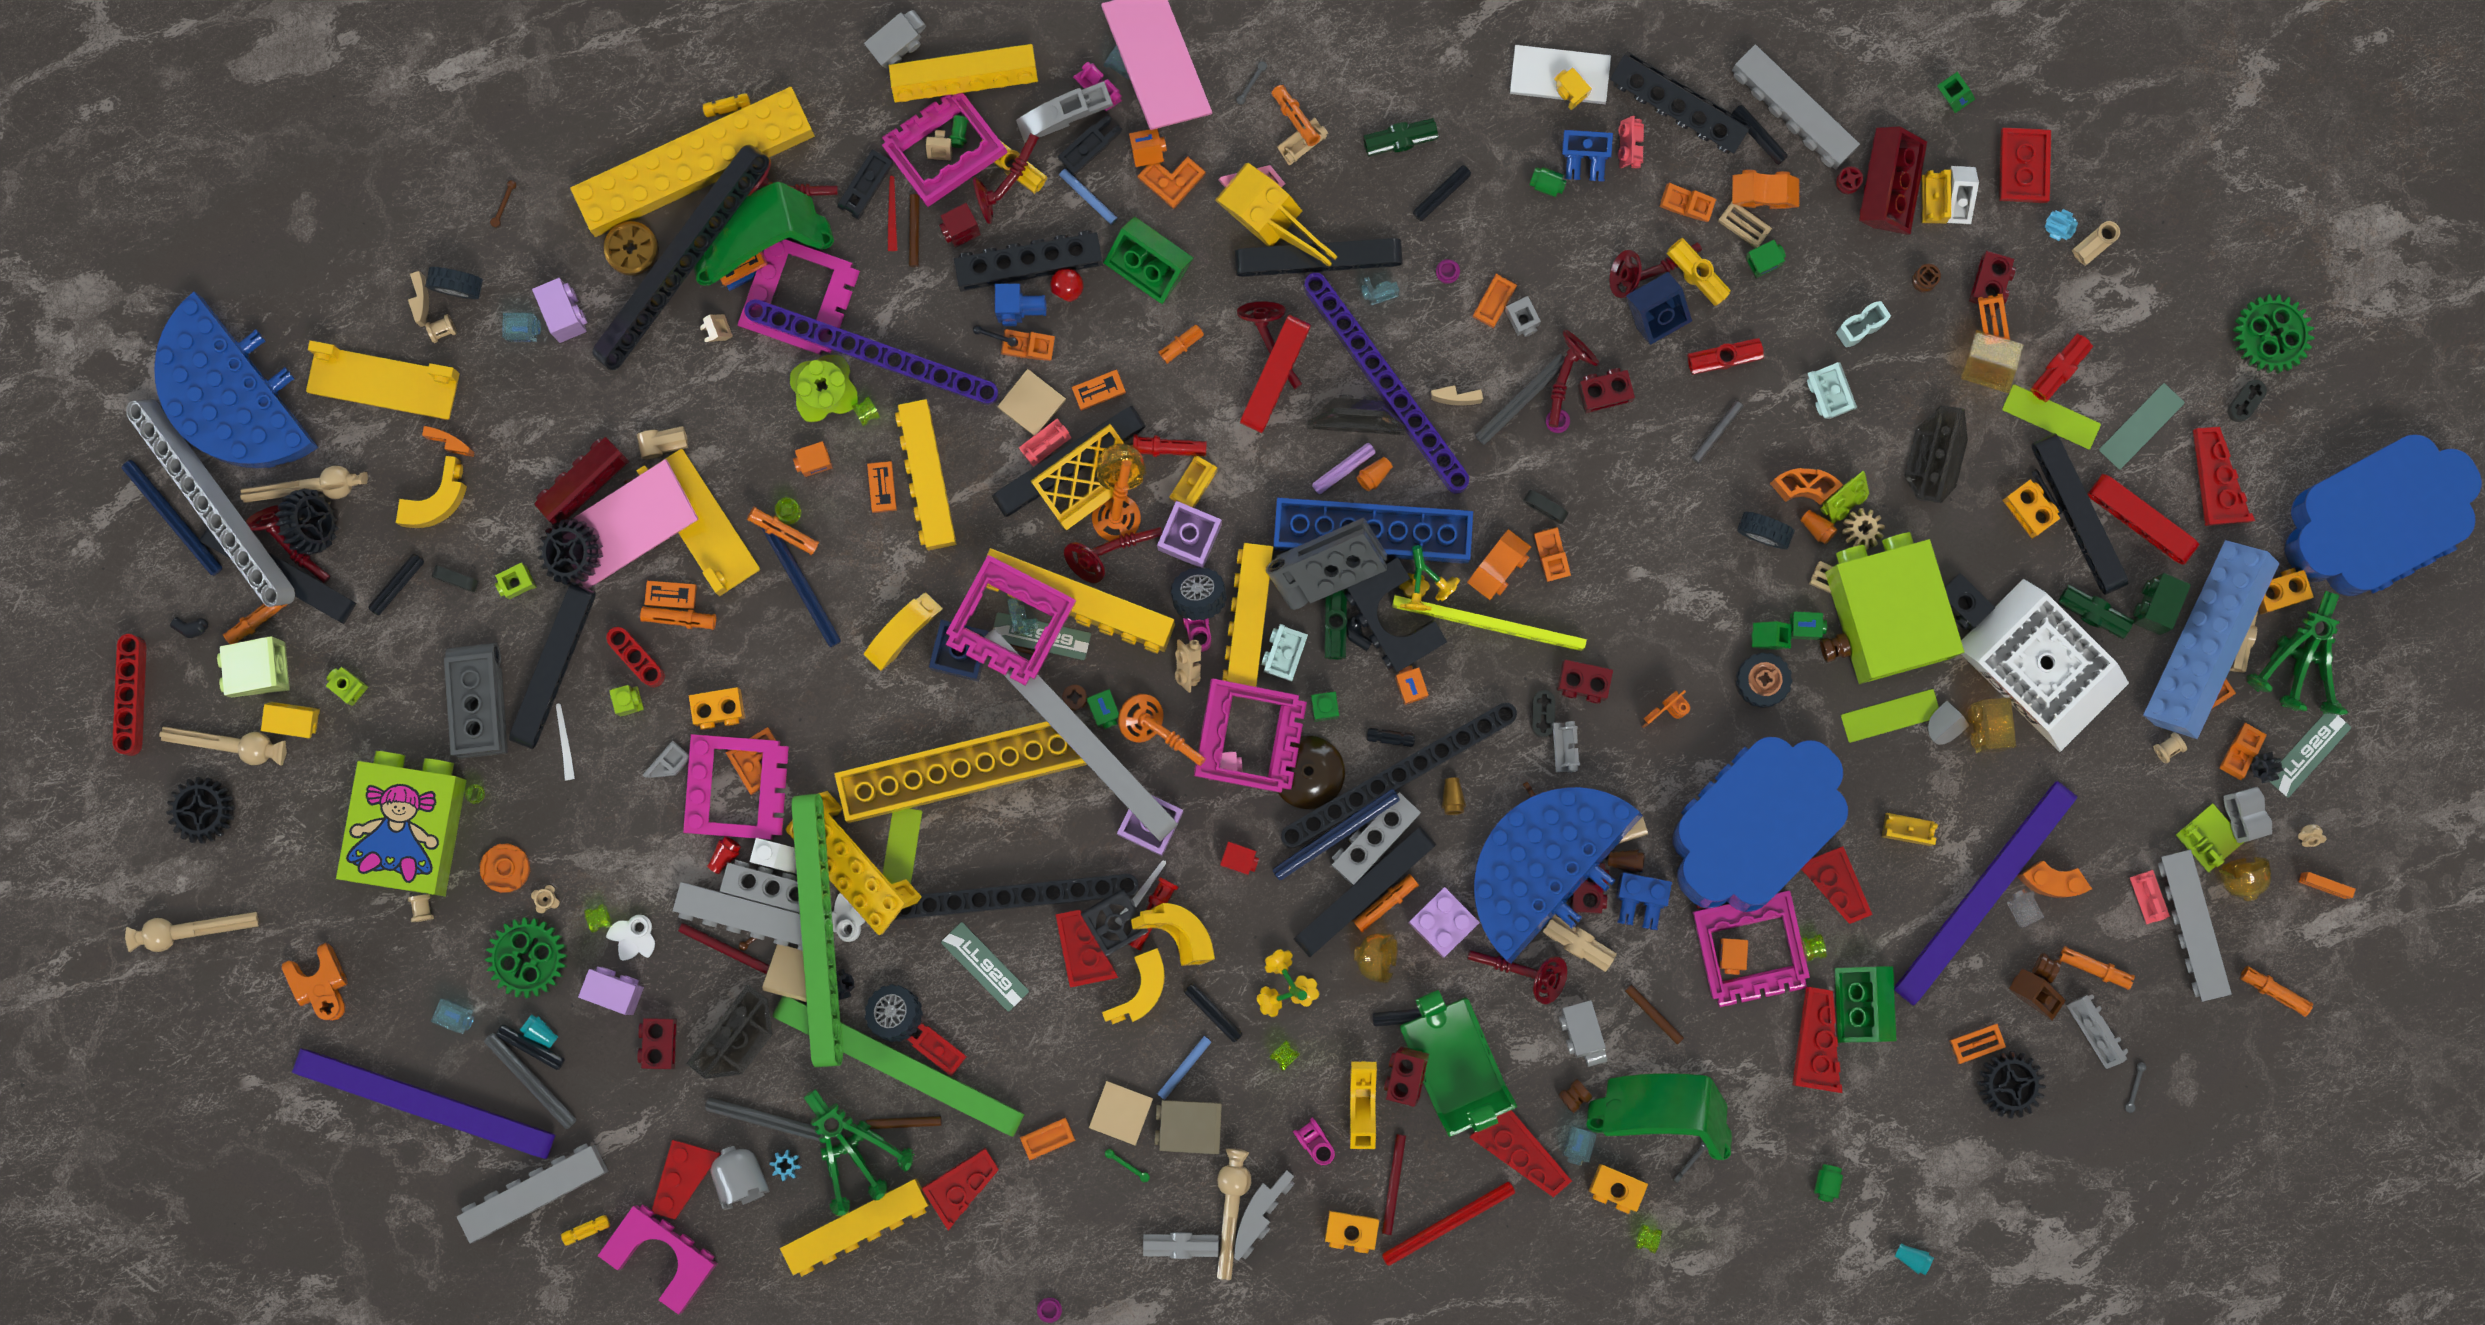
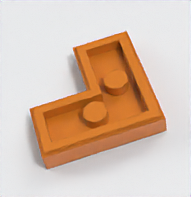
M1187 156L1172 174L1160 163L1147 165L1137 177L1171 208L1175 209L1204 177L1206 172Z
M768 727L749 738L777 741ZM741 750L725 752L750 795L759 791L762 770L760 761H762L763 752Z

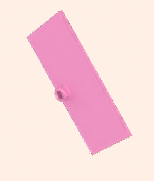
M1113 0L1102 3L1101 7L1150 130L1211 115L1212 110L1168 0Z
M667 459L572 518L577 519L578 522L584 521L587 523V527L594 528L592 535L600 536L596 543L603 546L598 549V553H601L603 557L597 558V562L601 566L594 568L596 574L593 576L588 575L589 580L586 582L581 581L583 587L591 588L699 520ZM569 532L563 538L571 540L575 539L576 535ZM575 564L572 565L574 570L578 568Z

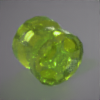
M869 396L864 398V402L852 405L863 426L867 425L871 419L880 418Z
M785 497L780 499L775 505V513L781 522L793 524L801 517V508L794 499Z
M604 903L598 905L596 909L588 908L584 910L588 927L592 933L597 932L601 927H612L611 918Z
M1821 934L1815 935L1811 939L1807 937L1801 938L1806 962L1812 961L1816 957L1820 959L1827 957L1825 943Z
M1286 1040L1269 1058L1277 1061L1279 1068L1283 1071L1300 1054L1297 1051H1293L1290 1048V1043Z
M1642 1224L1635 1247L1638 1249L1646 1248L1649 1252L1655 1254L1661 1240L1662 1230L1649 1229L1648 1225Z

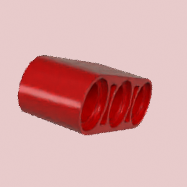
M614 627L609 630L606 636L607 643L634 674L649 687L660 686L665 679L664 671L636 639L621 627ZM619 633H624L625 641L623 644L615 645L614 637ZM635 651H640V661L631 663V654ZM651 669H656L658 673L654 681H648L646 678L647 672Z

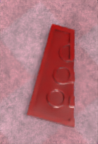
M2207 427L2194 429L2193 435L2205 526L2255 521L2253 514L2249 513L2246 505V495L2240 489L2237 471L2233 469L2229 457L2231 455L2221 428Z
M1806 987L1792 1085L1842 1093V1084H1840L1839 1072H1841L1840 1062H1838L1837 1057L1838 1039L1835 1035L1834 1025L1836 1023L1834 997L1831 990Z
M1512 1110L1497 1116L1498 1124L1480 1132H1474L1469 1136L1473 1141L1553 1198L1572 1182Z

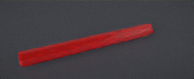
M1510 1182L1504 1183L1382 1254V1258L1386 1265L1394 1264L1515 1194V1189Z

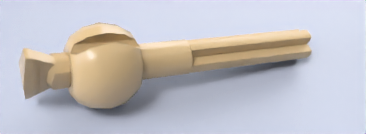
M334 465L323 470L318 478L242 488L240 490V498L244 503L287 496L292 491L305 488L323 492L326 497L331 499H340L346 497L351 492L352 486L367 484L368 474L367 472L360 473L359 475L350 474L346 468Z
M163 726L159 736L161 741L238 753L240 759L249 765H260L269 758L273 759L277 764L283 765L287 753L286 741L272 744L270 738L260 732H251L239 739Z
M257 912L177 925H172L163 918H154L148 920L143 925L141 931L126 927L125 940L129 952H132L139 945H145L147 949L153 952H162L168 950L173 945L174 940L258 927L259 918Z
M1227 1148L1229 1165L1222 1167L1217 1178L1218 1187L1225 1194L1217 1278L1222 1280H1231L1240 1196L1246 1194L1251 1186V1174L1246 1167H1243V1162L1249 1152L1242 1149Z

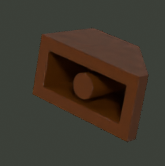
M2023 968L2013 979L2012 985L2009 988L2020 1000L2052 1021L2066 1001L2046 980Z

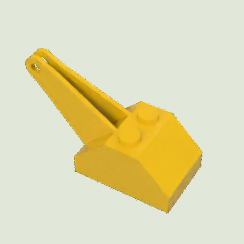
M1249 163L1244 164L1215 199L1218 204L1267 247L1274 246L1281 238L1330 267L1332 263L1324 255L1287 231L1290 225L1293 224L1333 260L1337 258L1335 253L1323 245L1296 220L1302 209L1293 198L1270 177Z

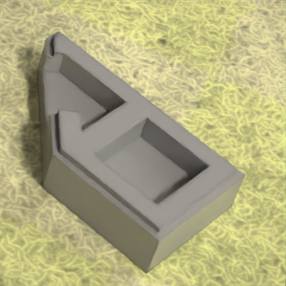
M672 741L645 771L643 776L645 778L676 776L688 763L689 754Z

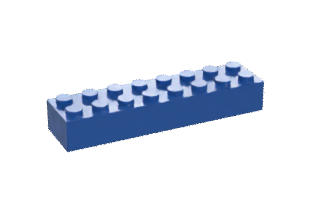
M1277 498L1273 549L1275 551H1289L1361 518H1365L1387 553V558L1398 557L1399 559L1414 560L1412 547L1421 545L1424 561L1468 564L1470 561L1473 511Z

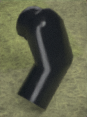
M1352 616L1347 620V638L1350 642L1367 652L1372 642L1362 635V626L1357 616Z
M175 617L170 623V627L186 638H194L205 633V630L208 629V622L203 618H198L196 621L186 623L179 617Z

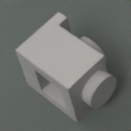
M1528 296L1506 306L1504 312L1508 316L1517 336L1523 334L1524 337H1527L1538 331L1536 327L1540 325L1541 321ZM1519 317H1526L1527 323H1520Z

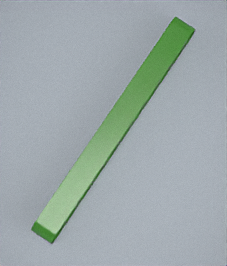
M820 794L798 795L792 799V819L811 1060L814 1067L840 1066L843 1060L823 800Z
M782 996L772 1017L809 1035L807 1005L796 999ZM840 1022L843 1053L1014 1137L1025 1114Z

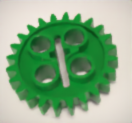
M2269 294L2265 296L2264 301L2261 297L2255 299V303L2250 302L2247 304L2248 309L2244 308L2240 311L2243 317L2235 319V322L2240 326L2233 329L2239 335L2233 341L2240 342L2241 344L2236 348V351L2244 350L2245 352L2241 359L2250 358L2248 366L2257 363V371H2260L2265 366L2268 374L2274 368L2276 373L2279 374L2283 371V367L2286 371L2292 369V364L2298 366L2301 363L2299 359L2307 358V354L2304 351L2312 349V346L2307 342H2311L2315 338L2308 335V333L2314 330V327L2307 326L2306 324L2311 320V317H2303L2306 309L2297 310L2299 302L2290 305V297L2282 302L2281 295L2278 294L2272 300ZM2276 313L2283 316V324L2277 322L2275 318ZM2254 322L2261 325V333L2254 330ZM2270 332H2276L2277 336H2271ZM2286 335L2294 340L2293 346L2286 343ZM2264 344L2270 346L2272 350L2271 355L2264 352Z
M528 918L522 919V925H520L517 919L513 920V927L503 924L505 932L496 930L495 932L499 937L498 940L490 939V942L494 944V948H486V951L492 953V957L486 958L485 961L492 962L493 965L487 971L495 972L491 980H500L497 986L498 989L507 986L506 994H511L515 990V997L520 998L522 992H524L525 998H530L532 991L536 997H539L541 988L543 991L549 992V983L554 986L557 985L554 979L555 976H564L558 971L559 968L567 967L566 964L561 963V959L568 957L566 954H561L560 951L566 947L564 944H558L562 936H553L556 929L551 927L546 930L547 922L544 921L538 926V919L533 918L531 924H529ZM521 934L527 938V943L523 948H519L516 944V939ZM537 938L538 942L534 945V947L531 950L533 940ZM542 946H546L549 950V954L545 959H541L538 956V950ZM529 953L528 956L531 958V961L524 963L525 959L522 958V955ZM511 956L515 960V966L513 969L507 970L504 963ZM522 966L520 976L516 978L515 974L517 973V971H519V969ZM530 968H534L537 972V977L532 982L526 977V973Z

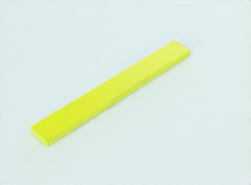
M1396 595L1392 603V607L1578 651H1582L1585 648L1587 639L1422 601L1421 603L1432 607L1431 610L1400 608V604H1407L1411 602V599Z

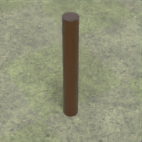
M910 194L909 267H919L918 194Z
M1632 984L1625 990L1676 1044H1679L1684 1039Z
M942 1117L867 1119L866 1123L871 1126L870 1129L942 1126Z

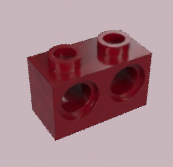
M967 203L940 216L943 222L939 225L946 242H952L955 248L981 235L978 224Z
M1986 251L1981 256L1969 302L1979 304V297L1988 298L1985 290L1987 287L1995 290L1996 296L2003 293L2004 304H2006L2010 290L2006 289L2008 281L2013 280L2016 267H2013L2015 259ZM1992 265L2000 266L2002 274H1995L1992 270ZM1999 302L1994 303L1996 310L1999 308Z
M1615 368L1607 371V375L1598 377L1597 374H1591L1583 377V381H1580L1578 387L1585 414L1633 402L1635 395L1628 370L1621 371L1620 368ZM1614 381L1621 382L1624 390L1621 392L1614 391L1611 383ZM1588 388H1598L1600 396L1597 398L1591 397L1588 394Z
M1564 660L1557 691H1561L1564 697L1576 699L1577 695L1587 697L1586 701L1600 704L1601 700L1605 701L1608 698L1613 670ZM1568 674H1575L1578 677L1579 684L1577 686L1568 685L1566 681ZM1591 680H1600L1603 684L1602 691L1596 692L1592 690L1590 686Z
M1600 863L1599 867L1609 874V870H1605V864ZM1585 880L1571 896L1570 908L1576 913L1602 914V909L1607 908L1608 897L1607 894H1603V889L1595 882L1590 883ZM1585 894H1592L1595 897L1596 903L1593 907L1590 908L1584 905L1583 897Z
M643 1018V1023L639 1024V1038H642V1048L638 1049L637 1056L638 1063H641V1069H675L677 1019ZM656 1024L661 1025L663 1028V1034L659 1038L653 1037L651 1032L652 1027ZM655 1049L662 1053V1059L659 1063H654L650 1058L651 1052Z
M1400 1047L1396 1053H1392L1389 1062L1392 1073L1391 1077L1387 1076L1384 1091H1388L1386 1100L1413 1107L1417 1105L1420 1100L1427 1068L1428 1053ZM1402 1060H1410L1413 1064V1069L1404 1067ZM1397 1084H1405L1408 1087V1092H1401Z

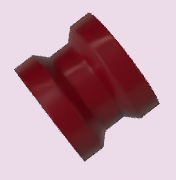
M1856 167L1844 168L1836 179L1837 189L1843 194H1853L1862 184L1863 174Z

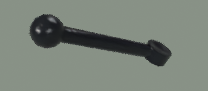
M979 325L973 327V332L976 335L984 334L1007 342L1011 347L1018 345V340L1015 337L1007 338L984 330Z
M2037 469L2033 470V477L2040 484L2048 500L2057 507L2058 515H2060L2062 507L2055 502L2042 480L2040 472Z

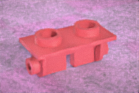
M1631 116L1620 121L1618 129L1620 136V148L1618 150L1619 168H1624L1628 165H1631V168H1641L1643 163V146L1635 145V143H1641L1644 140V124H1642L1641 119H1635V116Z
M1057 418L1018 448L1032 467H1034L1072 437Z
M2153 870L2129 878L2146 925L2170 917Z

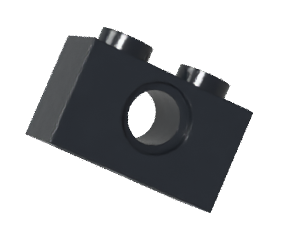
M1961 573L1956 575L1945 586L1952 613L1956 617L1955 622L1964 630L1968 629L1971 631L1975 629L1995 609ZM1959 598H1964L1968 601L1969 607L1967 610L1959 607Z

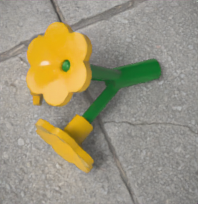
M1416 545L1412 547L1416 567L1415 573H1407L1410 579L1399 585V588L1404 591L1405 596L1412 599L1407 604H1400V608L1426 611L1431 610L1432 607L1421 603V598L1425 596L1426 591L1430 587V584L1421 575L1423 570L1435 580V584L1439 587L1438 594L1435 597L1437 601L1447 599L1456 590L1460 579L1458 577H1451L1446 581L1444 578L1438 577L1425 565L1422 546Z
M1277 950L1273 955L1265 959L1266 972L1284 975L1290 985V992L1280 995L1276 989H1270L1267 986L1262 987L1261 994L1257 995V1002L1260 1005V1011L1264 1015L1277 1016L1278 1010L1282 1008V1000L1290 997L1293 1003H1301L1305 1007L1310 1006L1312 1001L1319 997L1315 979L1298 976L1296 982H1293L1288 973V967L1292 964L1291 958L1293 956L1289 950Z

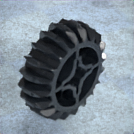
M305 488L295 490L282 498V503L277 506L280 511L275 516L279 518V521L275 525L280 526L281 529L278 535H283V543H290V550H296L297 554L313 555L323 552L337 538L334 532L339 529L335 525L338 518H335L333 514L336 509L330 508L331 501L325 500V494H318L317 490Z
M562 519L560 523L552 524V528H547L545 530L547 536L540 538L544 543L543 546L537 547L540 551L542 550L543 555H540L538 559L544 560L541 568L548 569L546 575L549 577L554 576L555 582L562 581L564 585H570L571 583L577 585L581 581L586 582L589 580L588 575L593 576L596 574L594 568L601 566L597 562V558L603 557L601 553H598V549L603 546L596 543L600 536L592 535L594 528L587 527L586 522H578L577 519ZM571 532L576 535V538L569 540L564 539L563 536ZM571 563L572 565L575 564L578 568L570 572L564 567Z
M196 777L195 783L192 779L186 780L187 787L179 784L178 789L180 793L174 791L171 793L176 798L175 801L167 802L168 805L173 806V810L166 811L167 815L174 817L168 823L170 825L177 824L173 829L174 833L181 832V839L186 840L189 837V842L195 843L198 840L201 844H205L207 838L209 841H215V834L222 837L224 832L221 828H231L226 823L227 819L234 820V816L229 815V811L236 809L235 806L228 805L234 799L232 796H225L229 791L228 788H221V782L216 781L213 783L212 778L208 777L205 780L202 777ZM205 790L215 797L218 805L209 804L208 797L205 796ZM195 793L192 803L184 807L188 798ZM200 806L210 809L204 810V813L201 814L191 812L197 811L198 808H201ZM218 814L215 821L207 827L210 817ZM184 815L193 817L197 830L192 829L187 824Z
M2010 1051L2008 1057L2005 1052H2000V1060L1996 1056H1992L1991 1061L1993 1065L1988 1062L1983 1064L1988 1072H1979L1980 1076L1985 1077L1984 1081H1977V1085L1984 1086V1090L1978 1091V1094L1987 1095L1982 1103L1989 1104L1992 1102L1989 1111L1994 1112L1998 1109V1116L2003 1117L2007 1112L2009 1119H2013L2015 1113L2018 1118H2022L2024 1115L2023 1109L2027 1114H2031L2030 1104L2034 1107H2039L2040 1104L2035 1098H2044V1095L2038 1093V1090L2046 1088L2045 1084H2039V1080L2044 1079L2045 1076L2044 1074L2036 1075V1072L2041 1067L2039 1065L2031 1067L2034 1059L2028 1058L2025 1061L2024 1053H2020L2017 1059L2015 1051ZM2010 1064L2021 1067L2026 1072L2027 1077H2017L2014 1070H2011ZM2000 1068H2003V1071H2001V1081L1993 1086L1995 1074ZM2009 1079L2011 1081L2021 1082L2016 1084V1087H2013L2014 1090L2008 1088H2001L2007 1086V1083H2010L2008 1081ZM2030 1084L2028 1095L2020 1102L2022 1088ZM2005 1092L2009 1100H2012L2013 1106L2001 1102L1995 1093Z

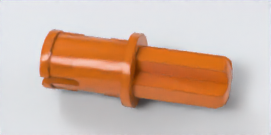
M1194 325L1181 336H1175V340L1158 351V353L1165 360V363L1168 364L1185 351L1186 353L1187 348L1202 338L1204 333L1198 325Z

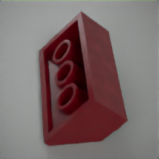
M1901 126L1876 128L1871 159L1868 165L1867 181L1864 187L1863 203L1860 209V222L1875 229L1906 235L1911 234L1927 141Z
M607 437L596 440L590 447L591 451L585 456H579L572 463L573 467L567 473L563 472L554 480L555 484L549 490L544 489L536 497L537 501L534 505L552 524L560 523L562 519H569L630 462Z

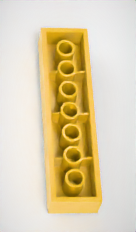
M989 549L987 555L1075 599L1076 603L1069 616L1074 617L1076 623L1086 627H1090V624L1098 626L1099 632L1109 636L1116 633L1121 635V640L1135 645L1137 641L1144 644V649L1158 654L1159 650L1165 652L1175 627L1174 619L994 549ZM987 584L986 588L992 591H999V589L991 586L990 584ZM1009 594L1007 595V596H1009V597H1011V598H1013V599L1019 600V599H1017V598H1015V597H1013V596H1011V595H1009Z

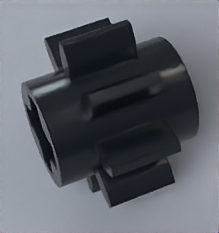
M2273 752L2256 755L2255 759L2257 761L2251 764L2253 777L2261 778L2262 783L2279 780L2278 774L2284 771L2281 758L2273 757Z
M844 969L836 971L839 1000L851 997L850 991L855 988L852 975L845 973Z

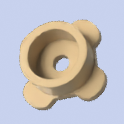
M2307 825L2298 834V838L2302 840V846L2314 847L2327 840L2326 836L2322 835L2323 831L2318 825Z
M547 885L545 889L532 892L531 898L534 899L538 913H545L547 909H556L559 906L560 902L555 897V888L553 886ZM544 897L548 898L546 902L543 901Z

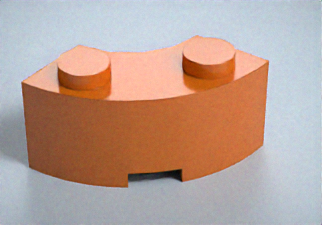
M1743 170L1742 174L1733 175L1732 204L1749 208L1767 205L1770 206V209L1799 207V178L1790 175V172L1787 171L1768 175L1759 174L1756 170Z
M1802 468L1784 472L1770 483L1785 502L1795 497H1806L1813 499L1819 505L1843 486L1837 478L1825 471Z
M1508 529L1467 583L1489 600L1496 593L1501 595L1509 585L1505 581L1516 567L1521 569L1530 558L1526 554L1531 546Z
M2045 861L2036 862L2017 875L2020 881L2029 889L2048 897H2072L2092 889L2078 868L2066 872L2057 871L2051 868Z

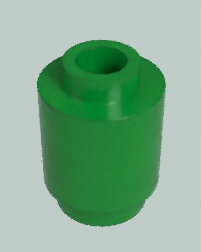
M1536 167L1529 186L1535 187L1534 190L1556 197L1557 193H1563L1567 181L1563 179L1564 174L1544 167L1542 169Z
M1822 1164V1169L1818 1171L1814 1194L1818 1195V1200L1833 1203V1199H1839L1843 1175H1841L1842 1168Z

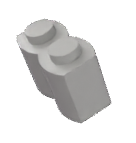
M2258 787L2224 796L2225 809L2231 819L2232 832L2238 843L2272 834V821L2265 811V798Z

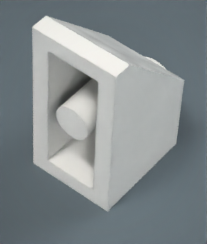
M1951 166V218L1947 223L1971 224L1979 185L1975 167Z
M756 838L750 858L751 863L797 874L795 848Z

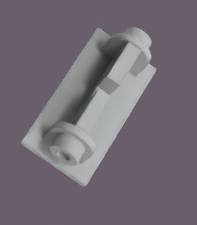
M1575 721L1553 723L1556 772L1578 771V766H1580L1578 748L1574 746V744L1578 743V726H1575Z

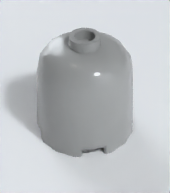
M735 1146L725 1148L720 1151L721 1156L716 1158L711 1165V1176L723 1210L732 1209V1203L741 1201L744 1205L765 1196L764 1193L770 1192L757 1158L750 1150H736Z

